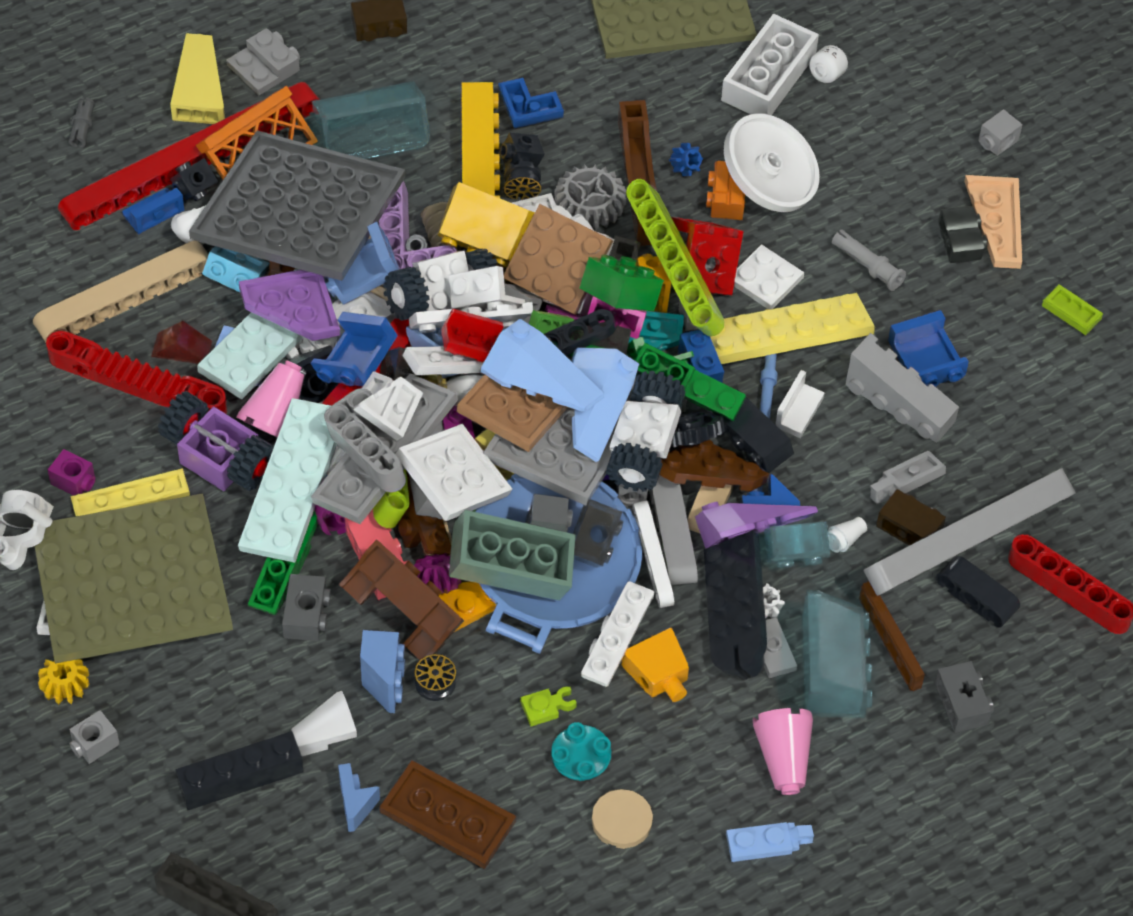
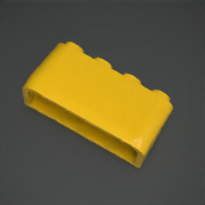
M458 182L451 192L438 236L442 238L441 243L454 248L460 245L467 248L466 252L482 248L487 249L488 253L491 252L493 254L492 259L497 260V266L507 268L535 212Z

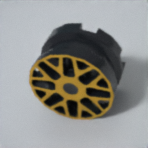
M519 161V164L514 165L511 163L505 168L504 192L508 197L518 200V196H521V200H523L524 197L529 199L540 194L541 170L539 166L534 167L533 162Z
M433 654L424 657L418 662L415 668V687L421 697L430 701H440L454 692L456 687V669L449 658Z

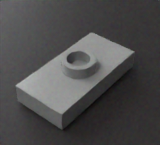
M777 617L766 620L767 649L764 654V668L768 677L772 678L796 671L797 664Z

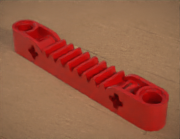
M56 331L50 334L46 340L49 361L56 368L168 408L170 406L169 402L172 399L176 400V395L182 394L184 391L189 392L207 403L209 411L214 406L227 414L225 392L219 386L191 376L180 377L178 373L173 376L167 369L165 372H161L158 366H155L153 369L147 362L142 365L138 359L131 361L128 355L122 358L116 351L114 354H111L108 348L103 349L91 340L66 331Z

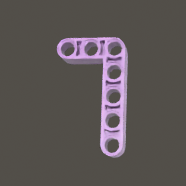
M403 181L379 220V225L389 239L399 268L413 267L412 263L457 252L454 247L449 245L407 251L406 241L409 238L408 191Z

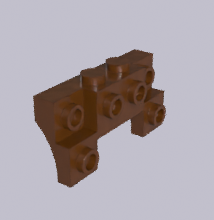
M376 539L339 585L360 605L376 589L381 591L418 626L403 643L405 647L419 660L436 654L464 620L439 597L442 591L430 580L425 584L417 577L421 572L409 560L403 564Z

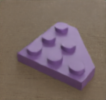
M297 270L239 281V290L246 310L312 341L340 336L338 321L322 275Z

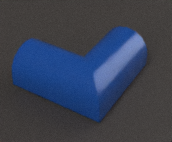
M524 78L498 83L499 92L514 128L563 118L564 110L556 91L531 97Z

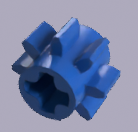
M681 143L680 147L672 148L673 153L669 161L674 168L673 172H681L682 176H691L692 171H700L699 166L703 158L699 152V147H691L690 143Z

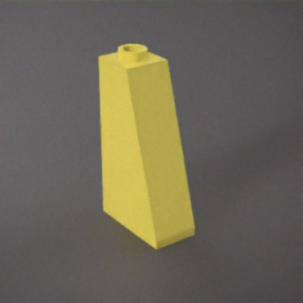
M186 33L170 104L172 120L215 124L225 119L211 35Z

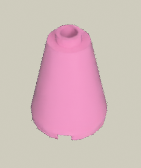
M288 360L285 365L278 363L241 408L236 418L278 437L292 398L299 399L305 376L300 373L302 367Z
M784 708L758 714L759 720L756 718L752 719L753 727L775 789L781 791L783 795L800 793V789L805 787L813 725L811 711L800 709V714H791V708Z

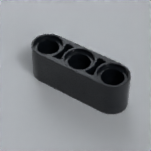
M955 556L936 575L937 583L942 588L944 586L948 588L947 591L965 605L967 603L971 605L970 608L988 622L990 620L994 622L993 625L997 628H1001L1020 608L1019 599L1011 591L962 556Z

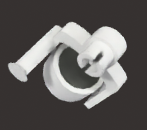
M10 490L3 494L0 504V562L10 570H16L22 566L26 558L27 548L38 545L43 540L45 529L52 524L53 520L50 518L54 506L45 501L41 496L23 490ZM7 525L15 528L31 529L21 535L3 536Z

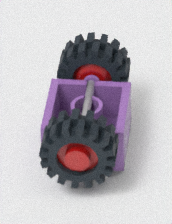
M184 391L182 394L176 395V400L172 399L169 402V408L166 407L164 409L165 415H161L160 420L162 422L158 424V428H160L158 432L161 436L177 445L180 464L222 491H225L233 482L248 491L257 489V485L260 486L274 446L214 406L209 411L207 403L191 393Z

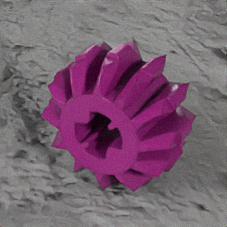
M446 553L442 555H426L424 559H418L416 564H414L421 572L417 577L425 584L430 580L442 593L448 594L450 590H456L461 583V579L449 577L451 556H448Z

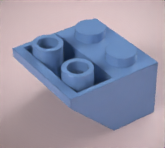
M363 630L360 653L362 686L389 713H395L396 703H402L405 644H399V632Z

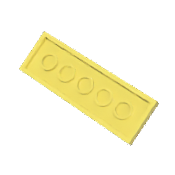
M853 293L725 318L723 330L718 335L710 337L721 364L867 336L870 333L874 334L875 326L858 294Z

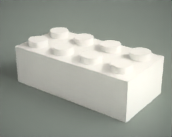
M773 14L724 78L721 101L749 114L772 115L810 64L811 57L817 50L819 34Z

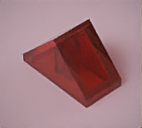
M181 321L157 334L152 357L199 364L210 353L212 340L186 322Z

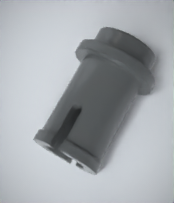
M412 235L406 241L407 251L416 250L413 243L417 240L421 243L420 249H426L428 243L423 236Z

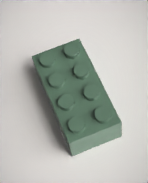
M464 510L453 524L449 577L560 601L572 588L575 534Z

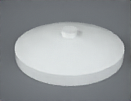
M751 114L740 119L727 133L724 142V157L728 171L741 191L755 203L773 211L791 212L804 206L815 195L819 185V167L816 157L805 138L790 124L772 115Z

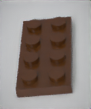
M412 760L380 805V813L483 869L487 867L516 823V816Z

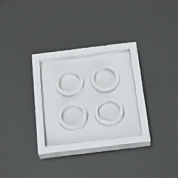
M463 424L400 447L395 454L445 521L460 516L464 510L473 511L507 497L512 491L511 486L491 460L483 454L484 451Z

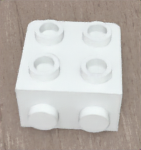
M494 266L449 275L451 306L453 309L462 310L470 307H480L482 312H486V309L496 307V305L508 304L509 310L517 309V307L522 306V303H525V299L505 295L503 267Z

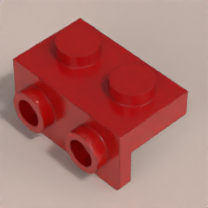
M452 309L441 329L444 351L484 362L504 328L503 322Z

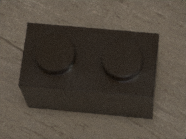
M402 0L351 2V20L357 41H373L377 38L399 37L400 35L407 34V16Z
M896 489L880 510L876 527L910 546L943 529L946 516L942 515L937 509L917 501L914 496Z

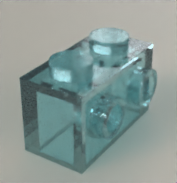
M827 522L771 526L764 529L768 564L776 563L777 568L793 567L794 561H805L806 566L822 564V559L830 556Z

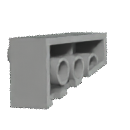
M870 333L851 353L846 386L854 394L862 395L870 400L876 408L884 409L892 414L899 423L908 424L917 430L923 438H930L937 443L956 422L959 406L934 385L928 384L926 386L915 369L912 367L906 369L895 360L898 355L889 348L887 351H884L876 344L878 338Z

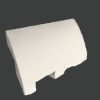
M342 691L335 693L291 729L302 756L327 750L328 744L357 737V731Z

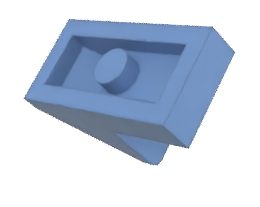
M348 763L338 765L348 832L356 830L379 802L380 790L379 787L360 789L358 774H352L351 764Z

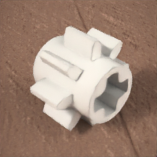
M766 584L763 587L765 618L768 616L775 618L780 613L779 610L785 602L780 600V590H776L770 587L769 584Z

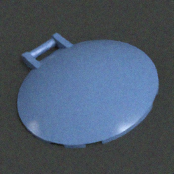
M514 474L510 479L506 480L512 488L510 494L507 497L477 508L476 512L525 523L534 494L562 498L568 497ZM603 482L600 483L586 506L570 498L568 501V509L573 510L571 527H568L567 533L575 534L572 588L558 601L480 584L484 592L496 604V608L486 628L487 632L491 634L499 633L532 647V651L540 654L552 628L579 627L603 618L613 611L627 582H636L642 561V546L638 533L639 527L631 510L627 509L618 498V494ZM505 613L540 628L538 637L501 622L503 614Z

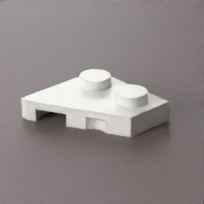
M399 377L354 406L353 410L398 441L403 438L423 392L404 378Z

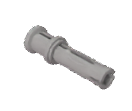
M839 230V233L837 232L833 237L832 244L869 270L870 276L874 279L879 278L887 284L889 290L894 291L903 283L906 271L895 268L885 256H877L860 242L849 236L844 230Z

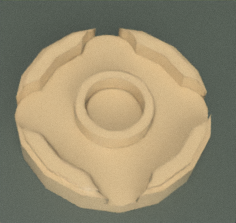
M623 789L610 791L600 797L593 808L592 814L593 829L599 839L607 845L609 843L615 845L616 848L622 849L634 847L643 842L651 830L653 820L651 807L643 796Z

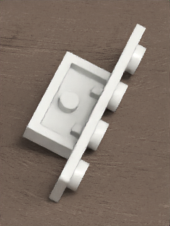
M627 582L611 615L605 617L599 638H595L591 644L590 656L581 672L583 678L605 687L609 686L654 597L653 590L633 582Z

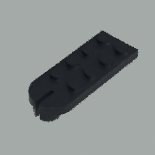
M752 530L704 549L711 660L725 674L736 675L744 680L748 679L747 673L755 677L762 671L765 662L764 654L767 649L759 535Z

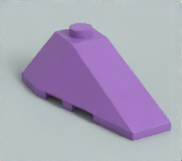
M713 502L702 506L703 511L696 515L695 519L706 549L752 530L756 533H761L809 518L816 514L818 510L816 506L727 503L719 506L718 502Z

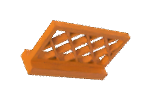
M287 86L276 91L196 144L201 154L205 152L222 180H224L234 165L236 152L242 153L244 150L237 148L238 137L240 135L253 137L255 132L258 131L261 121L272 123L270 133L272 135L276 134V128L279 125L289 128L288 139L293 140L295 129L303 131L308 139L306 144L313 145L318 142L291 100L290 96L292 93ZM285 105L292 114L290 123L278 120L279 109ZM219 149L231 151L229 164L221 163L215 152Z

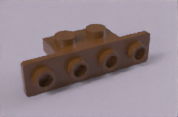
M406 470L409 507L398 522L399 533L403 538L405 547H417L422 540L427 554L442 555L446 553L450 555L451 543L443 519L416 514L409 473Z

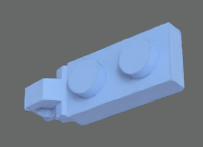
M787 822L726 831L731 862L789 855L793 851L799 850V845L813 843L814 837L812 825L795 827L794 823Z

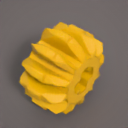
M45 659V668L39 669L38 684L47 700L55 698V702L59 705L63 698H67L70 704H72L73 695L82 698L84 694L83 689H88L89 671L86 666H83V661L77 659L55 664V661L52 662Z

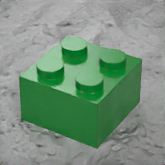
M601 255V258H588L579 288L614 308L654 311L664 280L655 276L654 270L643 266L638 267L636 265L637 261L622 256L620 260H617L609 255Z

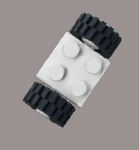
M483 248L466 253L465 251H458L412 263L413 267L391 271L385 276L386 282L383 287L386 288L384 296L388 298L386 304L391 306V314L395 313L394 317L396 319L399 318L401 321L409 319L416 312L453 309L451 306L449 275L494 267L498 262L496 259H492L493 254L491 252L488 253V250Z
M645 371L642 372V375L639 374L637 376L630 401H626L623 406L610 444L612 453L606 473L611 481L616 480V485L623 484V488L627 490L631 487L633 491L638 492V489H641L642 492H646L647 489L652 490L656 486L662 468L661 458H667L681 414L680 409L685 396V387L680 385L678 379L673 381V376H664V372L659 371V374H656L655 371H650L648 374Z

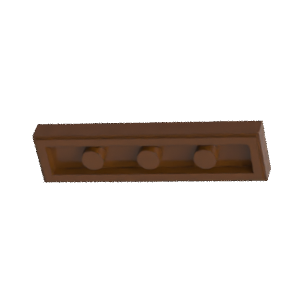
M869 581L863 583L859 600L910 691L922 688L925 674L881 596L876 595Z

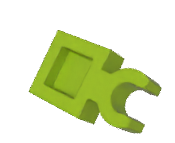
M562 687L557 691V694L552 696L548 688L521 697L520 702L530 727L559 718V709L563 711L574 710L577 704L576 700L567 702L562 699L565 696L571 695V688Z

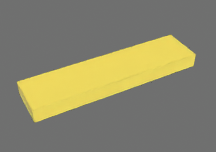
M182 468L70 497L75 516L186 497L190 496V491Z

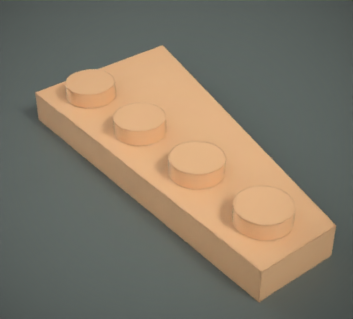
M966 175L964 182L975 213H979L981 217L982 235L986 236L987 249L993 267L1021 269L1022 244L1019 178Z

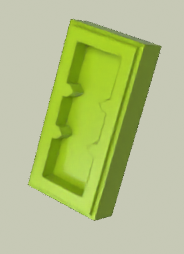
M1060 284L1042 303V307L1084 335H1087L1103 316L1102 312Z

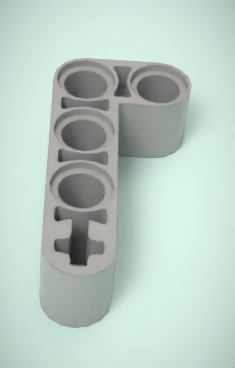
M356 389L326 410L324 419L330 436L384 491L396 492L406 482L401 462L368 428L372 423L353 410L354 406L373 395L368 389Z

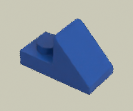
M770 474L768 478V496H764V492L760 491L748 492L747 496H742L740 504L800 506V501L774 475Z

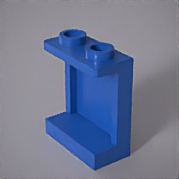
M941 310L891 325L888 338L893 351L898 355L897 358L901 365L906 369L910 367L915 369L926 386L932 384L936 387L938 384L949 380L950 382H956L966 375L969 363L966 357H959L943 329L945 317Z
M342 312L338 322L344 329V333L326 360L314 358L311 365L317 372L318 378L326 383L335 382L347 386H364L372 372L376 371L398 335L386 317Z

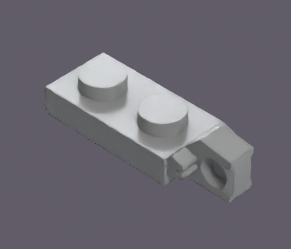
M926 451L884 471L883 477L878 482L870 485V498L876 504L889 500L896 489L907 493L946 474V466L930 451Z

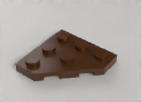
M704 440V442L696 445H683L669 452L667 458H661L662 468L659 474L673 483L685 484L686 479L691 481L698 480L701 481V486L724 488L725 484L740 485V490L753 491L766 484L769 473L760 469L757 464L737 457L734 452L720 448L713 444L711 440Z

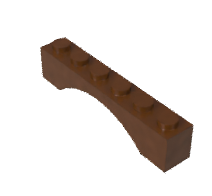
M646 101L619 102L618 126L627 186L636 179H642L657 191L651 156ZM630 203L636 245H652Z

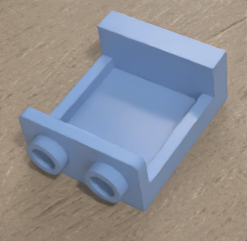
M377 222L367 226L371 238L364 244L343 281L324 276L329 280L325 283L332 297L337 296L343 305L386 282L385 276L389 272L400 269L389 239Z

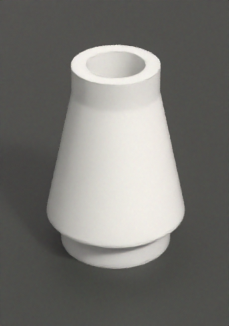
M856 517L853 520L831 526L825 534V542L833 552H845L867 531V525L862 518Z

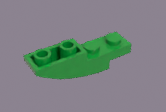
M644 343L635 360L639 363L638 373L642 374V372L646 371L649 374L650 371H655L656 374H659L660 371L664 372L666 377L668 375L673 376V381L678 379L680 385L685 387L684 399L707 411L711 410L733 422L746 399V394L697 371L695 367L647 343Z
M313 511L295 563L267 557L248 602L249 607L273 615L278 613L287 598L290 574H299L312 547L310 542L318 525L315 511Z

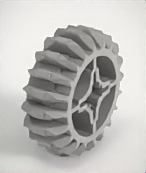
M584 164L582 169L574 166L572 173L566 171L563 178H559L554 193L557 206H563L572 217L576 214L582 215L590 225H593L595 230H597L599 224L607 228L609 221L615 223L617 216L622 215L623 208L626 205V189L621 178H616L615 171L608 173L606 167L601 170L598 169L596 164L592 168H587Z

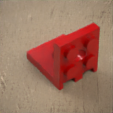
M671 217L677 230L689 233L686 247L711 293L732 295L744 231L717 223ZM713 257L716 264L714 269L708 272L705 264L709 258Z

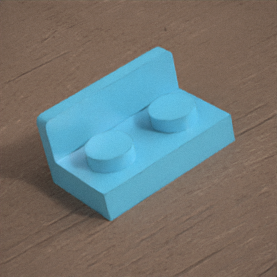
M215 246L208 255L202 274L240 292L239 281L263 277L269 267V262Z

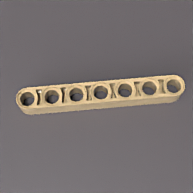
M199 241L188 242L40 311L35 315L33 324L45 343L48 336L56 331H66L76 335L80 333L79 330L89 329L104 322V319L107 317L110 319L129 310L128 307L130 306L136 307L153 299V296L156 294L159 296L178 287L177 284L179 283L183 285L202 276L201 273L209 254Z

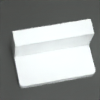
M802 370L778 408L776 418L777 427L799 438L802 437L825 394L805 384L806 372Z

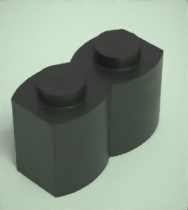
M973 206L941 209L938 221L949 262L982 260L983 252L987 251V239L980 231L981 217L979 213H975Z

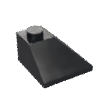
M332 346L303 353L288 360L302 367L300 373L305 375L299 400L320 403L339 384L335 382L326 383L319 379L317 372L311 365L314 358L326 360L333 350Z

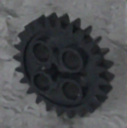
M701 412L680 415L670 447L696 445L704 442V440L718 437L717 435L725 432L723 416L719 414L713 415V413L705 415V413Z

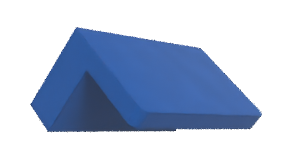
M165 188L124 209L122 214L134 230L140 234L184 211L183 195L177 188L171 191Z

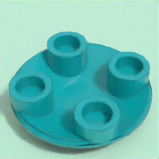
M579 722L570 724L567 729L562 731L556 737L551 750L552 761L556 769L565 777L579 781L590 780L603 773L608 767L612 755L610 740L600 730Z

